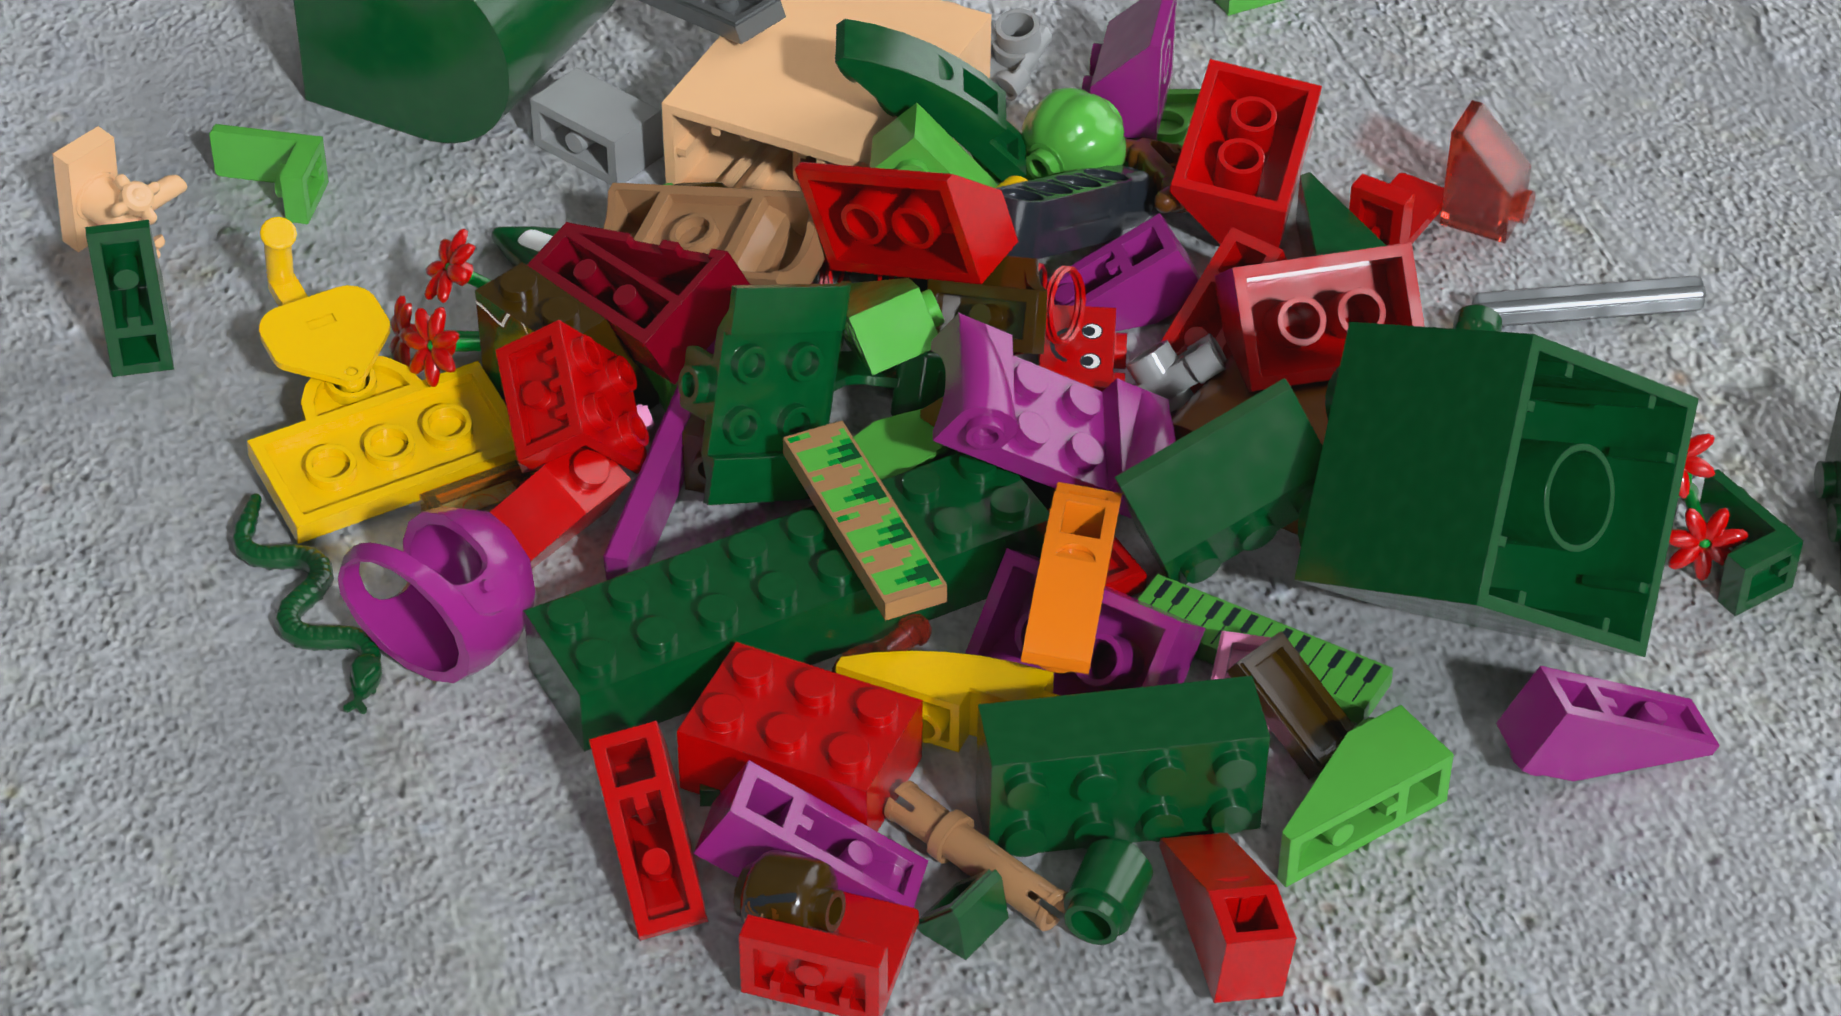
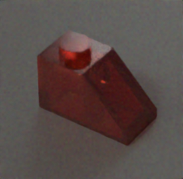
M1475 100L1470 102L1451 131L1440 224L1506 243L1517 223L1525 225L1532 213L1536 192L1528 189L1532 165L1487 107Z

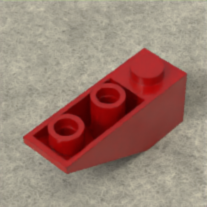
M1228 833L1160 838L1159 847L1213 1003L1282 997L1297 938L1277 884Z

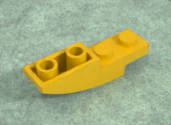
M940 651L873 652L844 656L836 664V673L923 700L922 742L931 743L958 753L969 735L977 737L978 704L1060 696L1053 693L1054 672L980 655Z

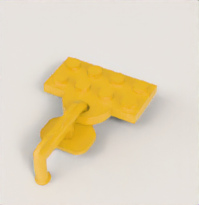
M272 217L263 223L260 229V237L264 243L267 285L278 307L267 312L261 319L259 324L260 340L273 363L279 369L311 378L305 384L301 399L302 422L247 440L249 459L298 544L519 465L515 455L516 451L507 406L479 361L458 367L453 373H440L438 385L431 387L427 384L426 379L421 380L416 374L411 373L407 365L389 357L378 356L390 334V321L376 297L364 288L351 285L335 287L308 296L294 274L292 245L296 241L297 236L295 226L291 221L282 217Z

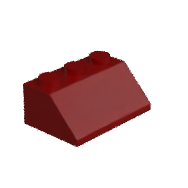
M1213 59L1209 60L1171 182L1170 193L1219 244L1222 243L1230 228L1234 227L1280 248L1313 132L1322 90L1321 85Z
M800 162L794 169L831 270L982 285L1018 243L1002 190L955 174Z
M1412 242L1234 267L1215 275L1224 337L1248 392L1265 390L1284 378L1290 386L1330 380L1332 374L1341 363L1349 322L1425 327Z

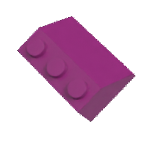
M1006 549L965 654L1002 659L1043 669L1039 665L1021 662L1040 558ZM1105 586L1089 674L1072 671L1054 673L1053 693L1062 696L1184 683L1206 628Z

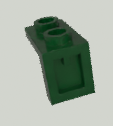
M1716 469L1714 470L1715 475L1713 477L1704 479L1700 505L1705 521L1707 522L1719 509L1727 508L1730 516L1724 530L1743 529L1748 533L1746 541L1731 547L1734 550L1727 555L1723 565L1724 573L1718 596V602L1731 614L1737 616L1793 587L1804 540L1796 535L1788 525L1782 523L1752 498L1744 488L1738 486L1722 471Z

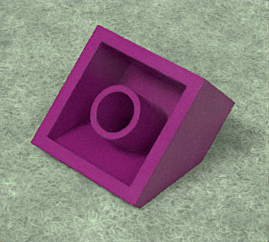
M1177 0L1137 1L1108 22L1103 43H1093L1090 57V76H1084L1082 90L1105 98L1116 107L1122 117L1124 137L1157 140L1173 76Z

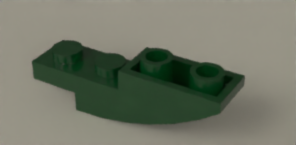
M843 19L836 24L835 63L846 79L853 83L858 82L873 95L880 107L888 115L899 117L915 103H918L952 138L971 153L973 159L986 172L991 171L1002 181L1010 176L1024 177L1027 175L1026 145L1022 138V133L1006 120V91L985 74L957 56L904 32L851 19Z

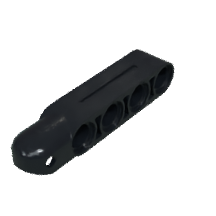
M1123 165L1083 168L996 188L1002 190L1018 239V243L1007 256L1042 259L1117 239L1123 235V230L1139 226L1151 215L1154 208L1153 199L1156 195L1153 177L1145 171Z

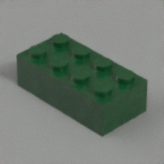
M1253 676L978 704L975 798L983 834L1010 855L1029 857L1044 852L1080 848L1088 849L1093 842L1102 839H1123L1131 843L1144 841L1160 842V838L1216 833L1235 834L1244 830L1260 829L1270 734Z

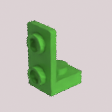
M221 124L213 125L209 137L215 173L221 177L275 183L277 197L283 198L285 218L292 223L309 224L329 183L323 137Z

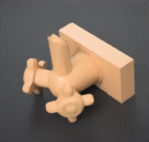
M99 126L52 153L62 241L77 252L88 247L85 227L149 220L150 225H152L157 220V215L154 211L185 192L188 187L186 182L178 175H167L148 185L140 181L131 182L124 174L118 175L114 137ZM162 234L153 237L158 259L161 255L159 249L165 245V239Z

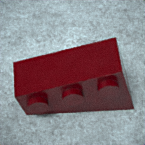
M566 222L527 264V266L604 317L635 360L674 385L678 382L679 374L684 367L687 347L699 346L707 350L715 341L717 328L729 310L732 285H751L728 251L711 248L709 254L684 250L679 242L663 239L660 245L635 241L630 233Z

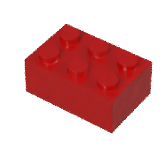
M736 642L677 730L680 788L700 794L701 783L718 789L721 793L748 760L878 832L886 819L884 810L889 797L894 801L898 799L899 795L894 792L895 789L909 780L922 758L923 700Z

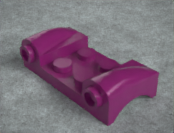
M960 313L931 341V351L937 353L942 358L946 372L944 398L939 416L933 428V441L1054 489H1056L1058 482L1121 493L1115 479L1117 475L1176 442L1168 399L1118 378L1102 392L1013 355L1011 334ZM1122 496L1119 514L1132 519Z

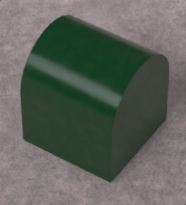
M293 0L305 99L429 141L461 143L474 140L490 131L609 10L616 0Z

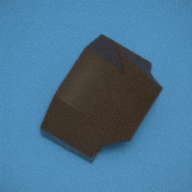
M1006 255L982 285L928 279L927 290L930 289L945 321V324L936 327L938 334L960 313L1011 334L1013 352L1044 354L1047 290L1040 283L1037 258Z

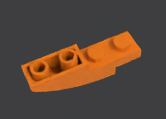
M1062 482L1057 483L1047 523L1021 662L1039 665L1041 668L1054 673L1072 671L1089 674L1122 493Z

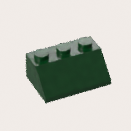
M1284 378L1122 472L1115 479L1138 533L1166 577L1185 585L1187 583L1195 584L1211 577L1223 562L1244 550L1253 551L1263 547L1274 538L1278 530L1299 519L1305 501L1313 493L1323 445L1291 386Z

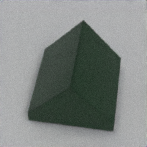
M988 869L956 882L919 918L918 930L924 936L962 959L967 960L1009 918L1001 875L996 869L992 871Z

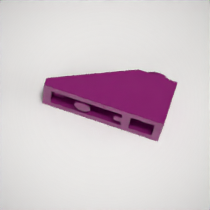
M1160 213L1071 265L1078 270L1083 278L1086 293L1085 306L1116 308L1115 332L1156 324L1182 308L1200 278L1189 255ZM1068 272L1063 275L1058 284L1054 305L1074 306V284Z
M1539 666L1496 722L1510 749V756L1513 762L1522 771L1533 776L1544 775L1569 781H1579L1710 756L1720 746L1690 698L1545 666Z
M750 760L712 803L693 853L737 878L748 863L755 862L762 854L771 850H783L813 857L831 865L838 880V890L913 908L929 861Z

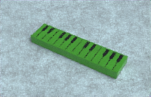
M1157 574L1138 598V600L1205 627L1206 629L1194 657L1213 665L1221 631L1271 638L1282 631L1350 721L1357 724L1370 716L1391 686L1392 667L1163 575Z

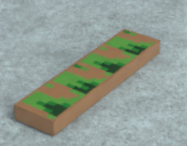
M838 421L783 437V455L885 621L947 602L946 582L844 422Z

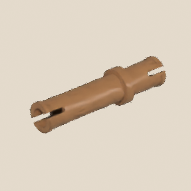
M906 781L895 789L894 792L912 804L915 809L910 812L889 797L884 810L885 817L891 822H896L913 836L926 843L927 853L943 864L952 862L969 876H974L988 869L991 871L996 869L1002 877L1006 902L1035 923L1037 928L1041 931H1048L1060 921V919L1040 906L1039 901L1044 899L1065 914L1064 898L1067 893L1065 890L1059 889L996 845L991 839L975 830L974 820L958 809L950 812L938 801L922 791L913 781Z

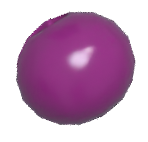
M446 506L423 511L408 522L403 537V551L383 544L359 543L344 555L338 573L341 597L355 621L375 644L405 668L432 681L456 683L476 674L493 663L518 641L525 629L523 611L534 606L536 593L530 558L508 526L490 512ZM360 562H371L387 568L405 579L407 584L401 592L391 598L381 600L373 598L365 589L359 574Z

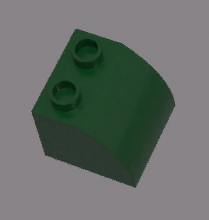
M1349 322L1340 366L1332 374L1326 389L1325 409L1328 424L1313 493L1305 501L1299 515L1298 539L1301 550L1294 580L1379 606L1449 622L1577 647L1646 657L1699 398L1536 334Z

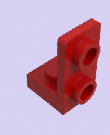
M1362 173L1351 185L1349 210L1386 246L1410 242L1413 244L1448 204L1450 191L1406 173H1399L1390 183Z

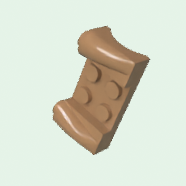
M612 183L608 190L607 213L603 229L630 233L635 241L660 245L662 239L679 242L684 250L709 254L711 248L728 251L751 285L812 284L826 257L802 191Z

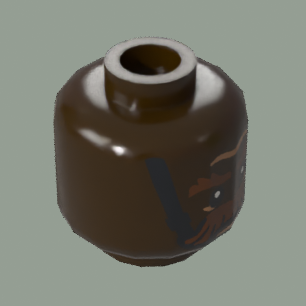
M771 850L762 854L755 862L748 863L742 869L734 889L733 903L736 915L741 917L743 925L749 914L828 933L836 931L840 926L845 912L846 899L844 892L838 890V880L831 865L817 858L783 850Z

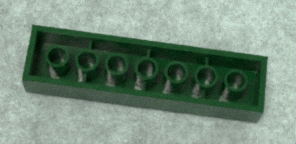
M959 452L881 481L946 582L947 602L885 621L817 508L813 505L524 610L529 668L585 752L591 749L589 739L657 721L659 724L690 712L701 696V691L705 690L736 642L814 665L987 599L1007 548L1041 558L1049 511L1018 474Z

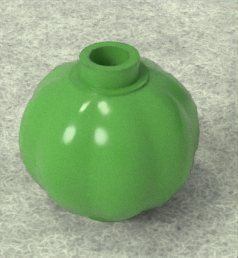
M1066 87L1052 91L1028 112L1022 125V138L1026 145V167L1034 179L1083 168L1123 165L1125 161L1126 140L1124 137L1123 121L1119 111L1107 99L1096 94H1090L1085 90Z

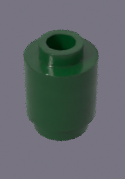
M1102 839L1093 842L1089 846L1064 898L1065 924L1081 940L1096 945H1107L1114 942L1117 936L1128 931L1153 877L1151 863L1135 844L1123 839Z

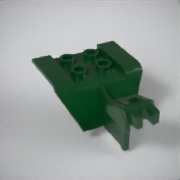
M841 281L835 284L732 285L729 310L717 328L714 354L699 346H688L684 367L678 379L681 407L705 421L701 448L706 476L703 503L707 505L810 499L783 455V437L828 425L830 423L834 391L846 385L865 384L894 387L890 410L892 416L923 409L944 396L946 372L942 358L930 350L872 375L853 351H840L842 332L846 326L852 281Z

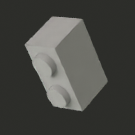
M577 67L530 98L534 145L610 185L612 183H626L663 156L661 110Z

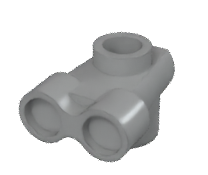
M1027 9L1006 11L999 16L995 23L997 39L991 44L990 79L1006 91V100L1008 101L1015 100L1030 83L1029 73L1037 68L1038 59L1052 41V33L1048 26L1039 23L1037 15Z
M1209 333L1187 347L1188 350L1178 356L1168 340L1161 341L1134 357L1126 364V368L1135 380V383L1132 385L1168 399L1169 409L1172 412L1184 405L1194 395L1190 388L1198 382L1202 384L1226 370L1224 362L1227 359L1216 339Z

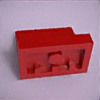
M557 320L495 350L518 463L533 470L586 445L636 474L640 473L647 456L645 446L649 443V435L645 423L638 415L633 393L637 388V380L634 370L626 358L621 355L618 356L595 342L590 336L580 333L561 320Z
M844 892L846 906L842 922L836 931L828 933L748 914L739 934L741 992L839 1016H883L918 927L919 911L913 907Z

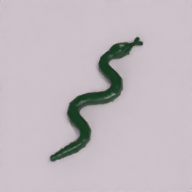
M257 493L250 495L245 508H243L233 528L232 542L236 554L241 560L255 568H266L269 571L274 569H301L308 573L307 578L280 602L274 623L281 637L296 648L313 651L352 649L360 653V656L354 659L350 668V690L353 692L354 699L343 706V711L348 713L356 708L360 714L367 713V707L362 701L371 694L376 693V689L382 679L380 648L361 628L345 625H310L301 621V617L309 609L313 608L317 602L322 600L328 589L332 586L334 581L332 562L315 547L297 544L267 546L253 542L252 538L256 532L262 498Z

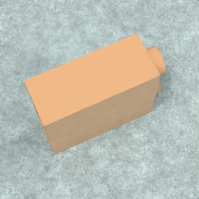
M781 0L786 18L743 44L719 36L661 103L666 184L722 182L728 188L802 191L794 170L800 162L870 167L873 136L895 120L897 116L892 117L880 107L873 95L858 82L853 83L846 79L835 63L836 24L843 19H851L904 32L957 56L990 78L992 14L942 0Z

